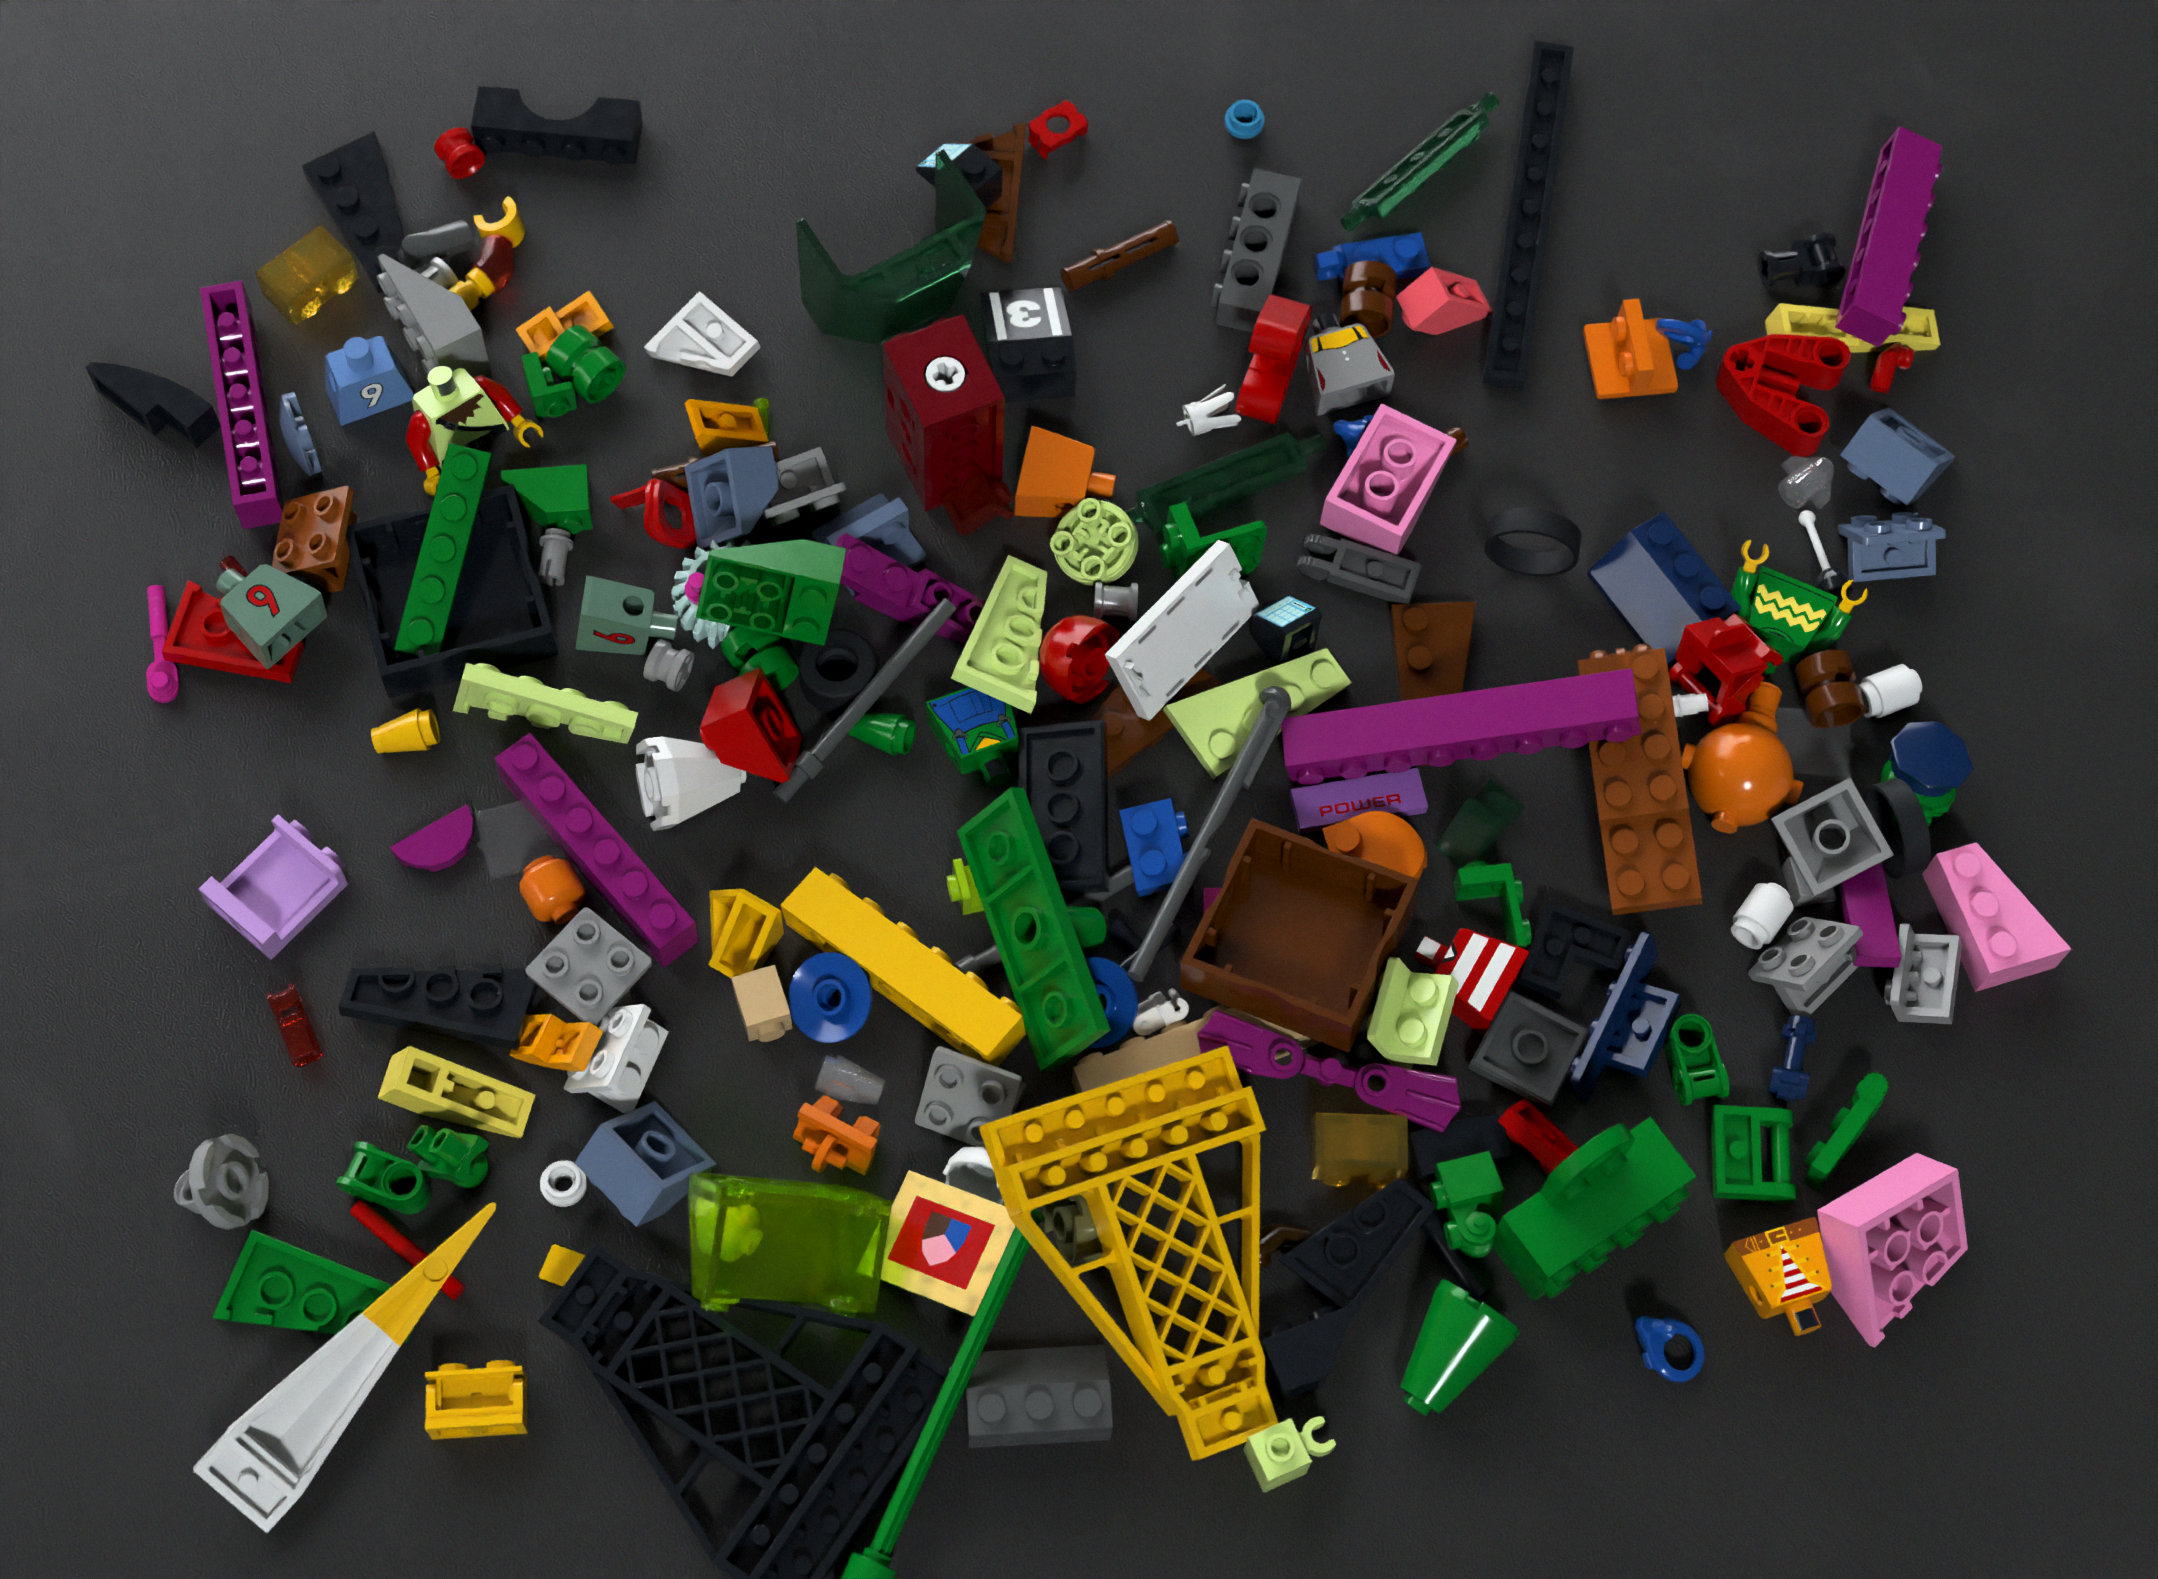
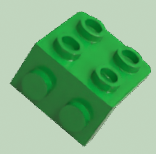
M1186 502L1169 506L1167 524L1163 525L1164 543L1159 547L1160 556L1164 567L1167 570L1172 569L1178 581L1217 540L1231 545L1242 567L1239 573L1243 576L1252 572L1260 564L1267 527L1264 521L1259 520L1200 538Z

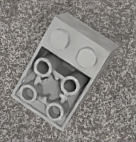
M385 254L377 256L382 273L377 275V279L386 295L383 298L384 303L394 320L401 319L405 326L402 331L410 348L413 351L420 350L424 357L421 363L427 376L433 368L438 366H447L452 372L458 368H464L471 377L477 375L485 376L491 373L481 328L462 297Z

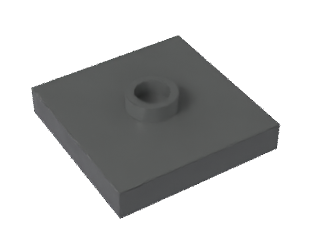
M1509 989L1468 1069L1523 1098L1526 1097L1529 1101L1549 1111L1571 1069L1574 1059L1578 1056L1588 1037L1589 1030Z

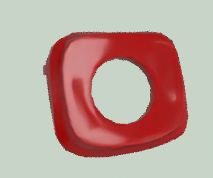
M653 478L648 480L644 486L610 497V502L621 510L645 503L644 528L647 534L656 542L678 549H689L694 546L696 534L690 498L686 492L665 480ZM665 501L680 509L682 524L679 530L670 526L666 520L663 509Z

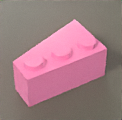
M1977 842L1936 854L1927 869L1922 873L1949 935H1959L1961 938L1962 950L1960 960L1975 992L2056 968L2071 951L2070 946Z

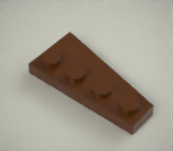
M1476 601L1391 605L1390 621L1399 701L1462 693ZM1425 764V765H1418V766H1411V767L1431 766V765Z
M1201 668L1166 705L1222 686L1224 683ZM1120 683L1089 720L1104 719L1107 724L1108 779L1130 764L1132 758L1148 746L1151 748L1164 739V735L1175 727L1163 711V708L1150 721L1138 717Z

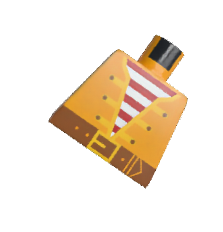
M1815 1216L1734 1241L1724 1253V1257L1760 1317L1767 1319L1786 1313L1795 1336L1810 1333L1821 1327L1813 1304L1822 1301L1832 1291V1283Z

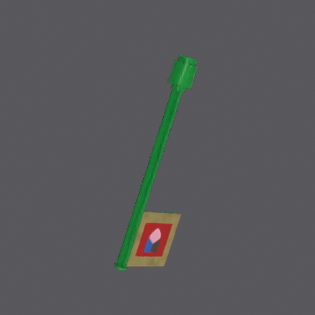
M908 1170L862 1272L974 1318L870 1548L865 1547L862 1556L852 1552L841 1579L895 1578L897 1572L888 1568L892 1561L889 1556L1030 1246V1243L1009 1218L1005 1206ZM1038 1209L1031 1211V1218L1037 1226H1039L1040 1222L1044 1223V1216Z

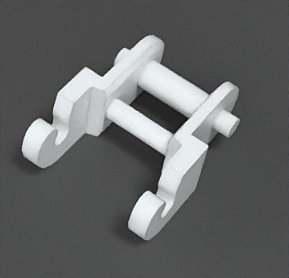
M1173 988L1168 990L1171 1001H1166L1165 996L1158 991L1149 996V999L1138 1004V1012L1133 1029L1139 1035H1148L1164 1026L1180 1021L1188 1014L1189 1007L1187 1002L1180 998L1178 992ZM1178 1006H1180V1009L1178 1011L1174 1010Z

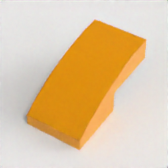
M589 290L556 313L549 306L515 330L530 353L537 352L540 362L546 361L547 353L553 342L568 328L575 325H583L598 338L613 329L614 326Z
M553 1014L529 1015L518 1050L511 1049L509 1055L515 1059L539 1066L584 1072L603 1030L590 1022L565 1023Z

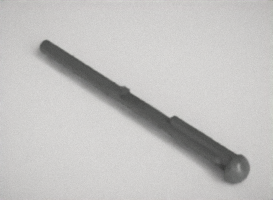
M1270 686L1260 693L1259 699L1264 705L1127 971V975L1131 979L1138 982L1144 980L1202 864L1211 854V850L1206 848L1208 843L1222 826L1241 787L1243 786L1249 790L1287 713L1290 711L1291 697L1284 688Z

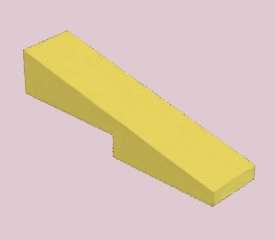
M1779 303L1765 320L1767 335L1784 334L1837 338L1849 347L1851 353L1883 352L1892 343H1902V347H1910L1914 351L1936 350L1940 346L1935 313L1931 309L1903 307L1902 312L1906 313V319L1901 330L1896 336L1890 334L1880 347H1876L1835 328L1839 309Z

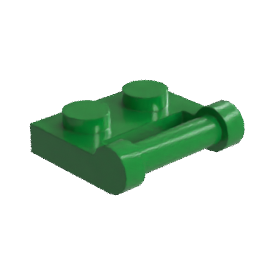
M1714 1105L1710 1110L1713 1198L1763 1200L1774 1204L1794 1203L1796 1201V1186L1791 1184L1789 1129L1793 1127V1112L1781 1108ZM1760 1126H1766L1771 1129L1773 1182H1762Z

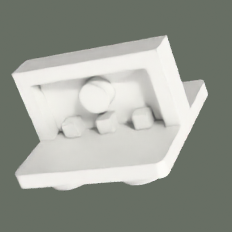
M644 1004L612 1007L595 1025L603 1030V1033L585 1071H567L568 1078L564 1089L570 1093L588 1092L622 1113L633 1111L669 1031L648 1019L651 1008Z

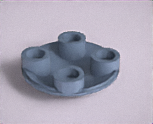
M295 392L282 394L279 406V424L290 455L309 476L322 472Z

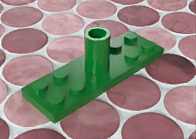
M1010 787L957 830L1016 1003L1023 1012L1024 1026L1040 1072L1055 1071L1110 1031L1083 952L1095 951L1103 944L1106 936V922L1102 913L1094 907L1066 906L1024 788Z

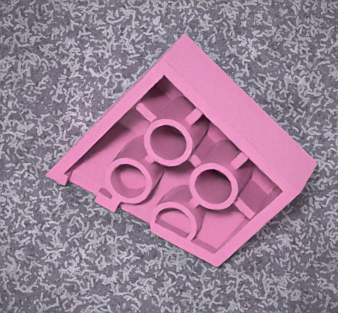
M1919 1153L1913 1154L1817 1210L1822 1245L1832 1283L1831 1293L1867 1344L1874 1348L1885 1338L1882 1329L1895 1316L1902 1319L1913 1308L1910 1302L1913 1296L1925 1284L1934 1286L1968 1249L1958 1169Z

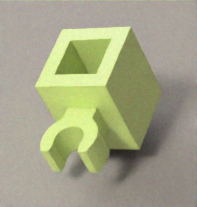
M1314 1417L1307 1421L1300 1433H1298L1290 1418L1247 1438L1243 1450L1263 1493L1305 1475L1312 1463L1309 1454L1322 1457L1333 1451L1336 1446L1334 1439L1324 1444H1319L1312 1438V1431L1324 1426L1325 1420L1323 1417Z

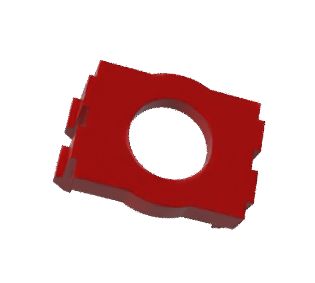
M1066 99L1057 106L1045 110L1039 117L1028 123V129L1030 130L1028 142L1033 148L1037 149V152L1043 159H1048V152L1051 153L1057 148L1071 143L1079 135L1085 136L1088 131L1087 119L1082 113H1078L1076 106L1072 102L1069 103ZM1053 117H1062L1069 122L1070 127L1066 132L1054 133L1048 129L1046 124Z

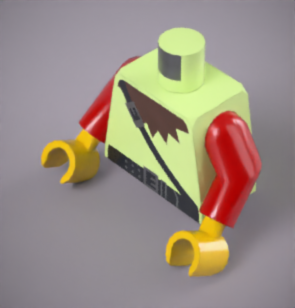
M447 366L433 368L427 376L430 385L413 396L414 413L411 415L406 433V443L420 472L425 471L427 475L424 482V490L432 498L435 497L436 486L440 478L436 465L442 470L449 443L478 449L508 431L509 426L507 423L509 421L514 425L513 432L515 438L525 447L530 448L529 444L523 439L525 429L533 427L535 432L543 438L541 427L530 419H524L520 414L523 409L501 383L483 375L471 377L464 368H458L452 372Z

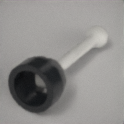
M1804 510L1799 515V523L1806 527L1822 568V572H1820L1816 579V588L1837 596L1836 603L1843 600L1841 596L1843 585L1850 580L1842 570L1830 567L1814 526L1815 514L1810 510ZM1852 585L1847 588V597L1853 592Z

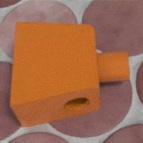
M1031 426L1015 495V515L1063 518L1067 512L1077 506L1082 500L1088 498V496L1112 500L1116 475L1093 471L1096 449L1092 446L1039 427Z

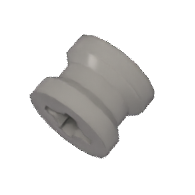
M660 639L655 643L646 660L643 672L644 678L653 682L661 680L666 683L667 688L678 692L685 684L692 670L694 653L686 649L675 650L670 642Z

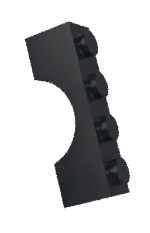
M479 85L471 121L475 145L479 146L481 150L490 153L511 152L526 154L531 157H540L542 155L564 157L572 161L586 159L605 161L615 165L622 163L636 164L643 126L639 100L598 97L592 107L583 114L565 120H552L538 116L528 109L520 96L519 89Z

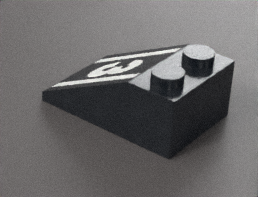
M1048 287L980 293L987 361L1005 397V402L1075 397L1077 370L1072 334L1062 288Z

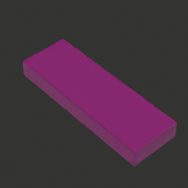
M1880 862L1838 884L1845 924L1859 926L1863 932V936L1850 948L1853 965L1898 968L1902 956L1883 865Z

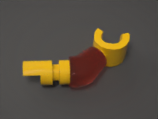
M506 197L502 203L506 216L496 223H486L483 215H473L475 225L482 239L477 260L471 264L472 270L465 275L467 281L464 283L459 280L449 289L451 292L462 297L470 311L479 305V297L486 299L491 293L497 295L508 285L514 275L513 248L518 246L524 239L525 226L516 203L511 197Z

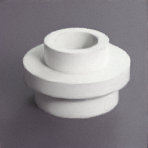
M561 1160L552 1163L544 1170L540 1179V1189L544 1198L549 1203L559 1207H567L577 1203L584 1196L587 1189V1178L585 1173L574 1162ZM567 1178L573 1182L571 1188L567 1191L556 1189V1184L561 1179Z

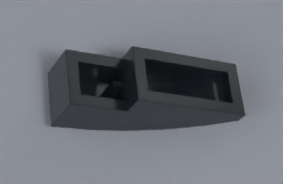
M91 362L85 367L95 389L154 436L168 425L190 444L198 448L221 427L212 404L193 391L167 378L144 370L117 364Z

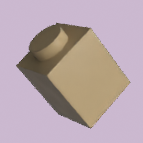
M775 965L731 978L735 999L749 1042L757 1039L761 1042L773 1041L782 1037L785 1031L793 1029L791 1013Z

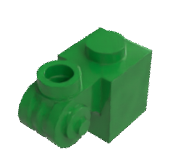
M1486 1151L1437 1163L1434 1182L1429 1183V1192L1432 1203L1436 1205L1435 1209H1442L1446 1223H1444L1443 1228L1449 1249L1459 1248L1465 1255L1473 1258L1488 1255L1492 1250L1496 1233V1223L1490 1215L1500 1213L1504 1188L1490 1152Z

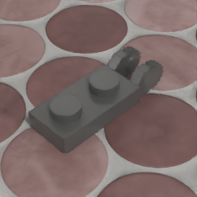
M1316 533L1306 537L1304 542L1306 550L1325 558L1334 557V560L1331 563L1318 558L1303 556L1298 559L1296 569L1299 570L1298 572L1317 580L1327 579V582L1395 604H1409L1422 565L1420 563L1342 538L1339 541L1321 536L1320 534L1317 535Z

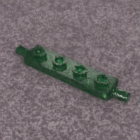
M1487 92L1475 104L1458 110L1351 202L1354 208L1340 218L1344 229L1352 232L1365 219L1370 217L1384 218L1391 215L1397 210L1398 203L1407 195L1413 194L1424 187L1425 180L1435 171L1447 167L1452 162V157L1458 151L1475 143L1479 139L1478 134L1491 124L1487 114L1499 105L1497 96L1492 92Z
M1286 432L1137 491V506L1124 512L1132 519L1135 525L1144 522L1155 534L1162 531L1163 525L1167 524L1169 506L1186 502L1192 518H1195L1305 474L1306 457L1326 450V441L1321 433L1305 440L1297 441L1289 432Z

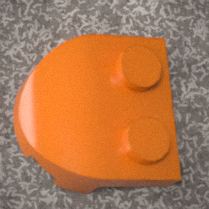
M1369 811L1322 829L1328 849L1332 852L1350 857H1359L1416 879L1420 878L1423 868H1427V851L1423 840L1410 824L1394 814L1383 811Z

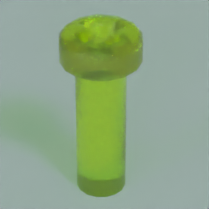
M758 398L753 401V407L758 408L766 435L769 436L767 408H769L770 403L766 398Z

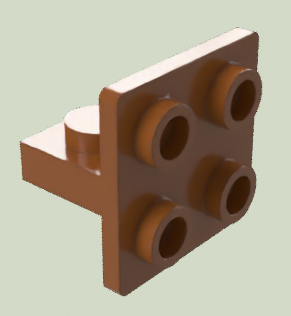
M342 486L285 501L281 513L272 567L291 577L301 574L330 593L343 590L350 558L346 539L347 526L356 523L358 515L351 510L354 490L348 486Z

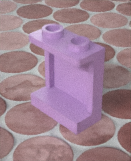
M280 815L271 820L275 828L274 832L221 883L211 876L199 888L207 905L270 960L348 885L342 872V868L345 866L343 861L328 847L320 850L310 842L313 839L312 835L298 821L293 820L289 824Z

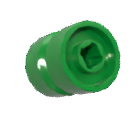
M583 325L572 326L559 335L551 345L546 357L547 365L566 382L573 381L574 390L590 404L598 403L613 393L622 381L626 371L625 363L606 346L602 347L601 341Z
M736 627L729 632L721 643V651L732 668L740 671L739 676L761 667L776 694L787 688L799 674V666L788 649L780 646L781 638L779 636Z

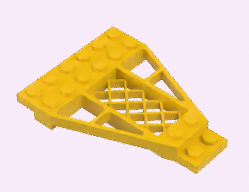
M1228 1045L979 1126L1009 1218L1168 1416H1177L1192 1461L1203 1459L1244 1443L1249 1436L1279 1423L1265 1384V1355L1259 1341L1260 1132L1265 1131L1266 1127L1252 1087H1242ZM1234 1141H1240L1243 1147L1242 1209L1217 1217L1195 1154ZM1156 1168L1149 1186L1130 1177ZM1166 1173L1178 1179L1181 1192L1176 1202L1158 1192ZM1115 1182L1112 1192L1109 1194L1107 1184ZM1125 1186L1144 1196L1136 1216L1117 1206ZM1074 1195H1081L1086 1199L1103 1253L1097 1260L1071 1268L1033 1221L1030 1213L1033 1209ZM1153 1202L1172 1212L1164 1232L1145 1222ZM1239 1217L1242 1219V1286L1238 1280L1220 1224ZM1181 1218L1194 1225L1197 1235L1192 1247L1174 1238ZM1118 1219L1131 1226L1126 1240ZM1141 1232L1159 1241L1152 1261L1133 1252ZM1169 1247L1187 1257L1179 1277L1161 1267ZM1197 1263L1209 1269L1212 1281L1207 1292L1189 1283ZM1134 1265L1147 1271L1141 1285ZM1100 1266H1105L1110 1270L1136 1348L1079 1278L1080 1273ZM1156 1277L1175 1287L1167 1307L1148 1297ZM1184 1293L1203 1302L1195 1322L1176 1313ZM1212 1308L1223 1313L1228 1325L1223 1337L1205 1329ZM1149 1310L1162 1316L1157 1331ZM1172 1322L1190 1332L1182 1353L1164 1343ZM1200 1338L1216 1346V1348L1194 1355ZM1165 1356L1176 1362L1168 1365Z

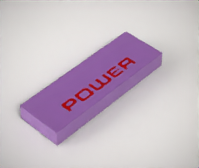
M1412 768L1400 773L1389 772L1357 779L1294 788L1290 790L1289 795L1299 835L1323 831V828L1369 811H1383L1398 817L1426 813L1428 809L1418 768Z

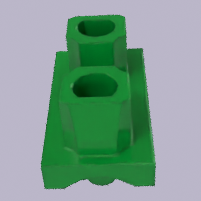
M420 1125L407 1145L408 1150L421 1158L418 1168L427 1177L449 1180L460 1187L473 1188L485 1179L488 1171V1162L482 1152L486 1150L490 1143L477 1135L458 1133L447 1128H442L437 1132L430 1126Z

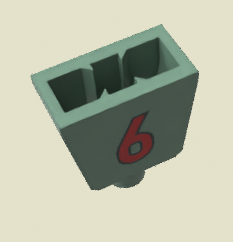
M268 564L259 565L246 578L235 569H228L222 573L216 584L217 589L225 595L220 602L225 623L267 670L328 617L321 592Z
M586 575L575 649L642 655L646 652L649 636L674 640L678 615L653 611L655 593L652 590Z

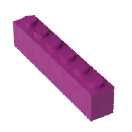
M1901 126L1889 138L1879 153L1835 328L1876 347H1880L1890 334L1896 336L1905 322L1906 313L1902 312L1914 286V283L1910 281V277L1921 257V253L1917 251V248L1928 228V223L1924 220L1935 199V193L1931 191L1943 166L1938 163L1942 145Z
M530 732L494 758L501 781L663 968L699 942L695 921Z

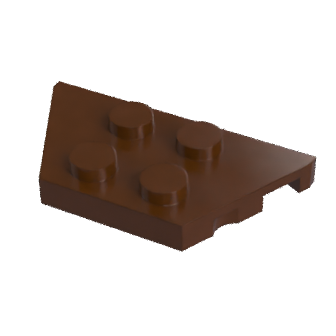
M1026 123L1013 125V131L992 137L991 133H986L975 137L970 142H958L976 145L1003 168L1002 196L976 219L970 218L941 192H937L935 225L1006 263H1013Z

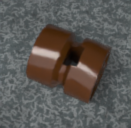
M1368 260L1353 263L1345 269L1342 291L1344 298L1341 303L1339 323L1341 328L1359 323L1364 325L1372 338L1384 336L1392 330L1394 316L1393 301L1397 274L1393 268L1378 261Z
M1843 650L1822 651L1810 655L1798 663L1795 673L1801 692L1807 696L1804 704L1810 724L1814 728L1834 729L1843 727L1860 719L1865 714L1866 707L1861 690L1854 683L1856 674L1848 652Z

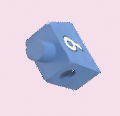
M376 336L367 340L361 337L350 338L342 349L331 352L325 357L326 392L340 426L412 401L415 395L402 363L383 336Z

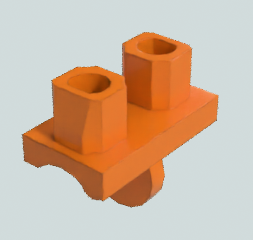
M823 1095L813 1106L805 1102L798 1111L799 1121L793 1138L803 1143V1150L815 1155L811 1169L822 1173L830 1163L841 1170L847 1166L865 1176L872 1165L881 1127L880 1124L867 1116H859L853 1126L848 1125L840 1120L843 1107L838 1101L826 1095Z

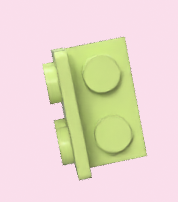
M1389 957L1385 972L1379 978V994L1374 1012L1369 1015L1367 1020V1039L1392 1066L1412 1069L1413 1063L1437 1066L1459 985L1458 981L1452 975L1411 972L1400 958Z

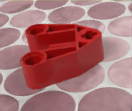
M1274 294L1269 295L1257 318L1251 336L1248 352L1253 353L1254 356L1241 386L1235 413L1273 425L1276 424L1299 358L1313 306Z
M1771 334L1734 345L1727 349L1715 376V383L1717 389L1743 423L1789 453L1798 457H1808L1818 450L1828 430L1829 417L1822 408L1796 399L1795 396L1800 384L1824 391L1836 387L1851 359V352L1849 347L1837 338ZM1802 429H1806L1811 433H1806Z

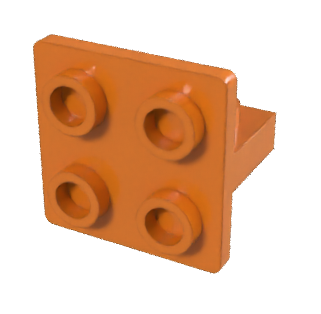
M1639 299L1623 300L1618 316L1613 317L1612 322L1586 324L1584 326L1583 336L1594 389L1598 399L1666 394L1677 391L1678 381L1669 340L1660 335L1655 329L1658 319L1662 318L1644 319Z

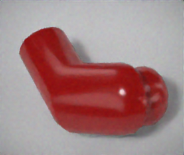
M1892 343L1876 359L1869 389L1878 393H1889L1896 366L1901 369H1908L1914 357V350L1910 347H1902V343Z

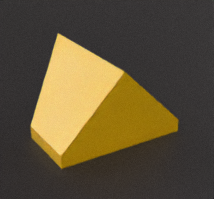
M745 889L709 890L712 957L708 965L729 978L760 969L784 935L781 910Z

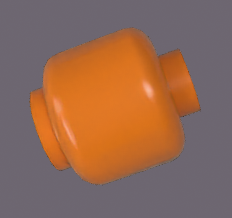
M547 855L534 860L523 870L524 876L520 880L519 891L532 915L538 921H554L556 924H563L572 920L579 913L578 907L585 899L586 890L570 862L566 859Z

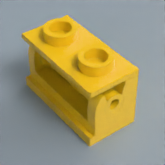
M496 1360L488 1362L486 1368L467 1369L465 1364L449 1363L440 1365L438 1371L425 1372V1377L429 1382L426 1386L425 1430L432 1440L528 1433V1377L522 1366H515V1362L509 1360Z

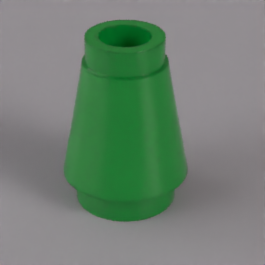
M866 712L849 731L848 735L894 757L899 753L907 755L914 743L916 723L908 720L905 714Z

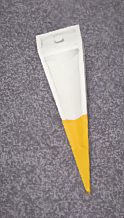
M489 1203L231 1424L222 1437L193 1467L194 1472L262 1530L268 1533L301 1497L402 1343L495 1212L496 1203Z

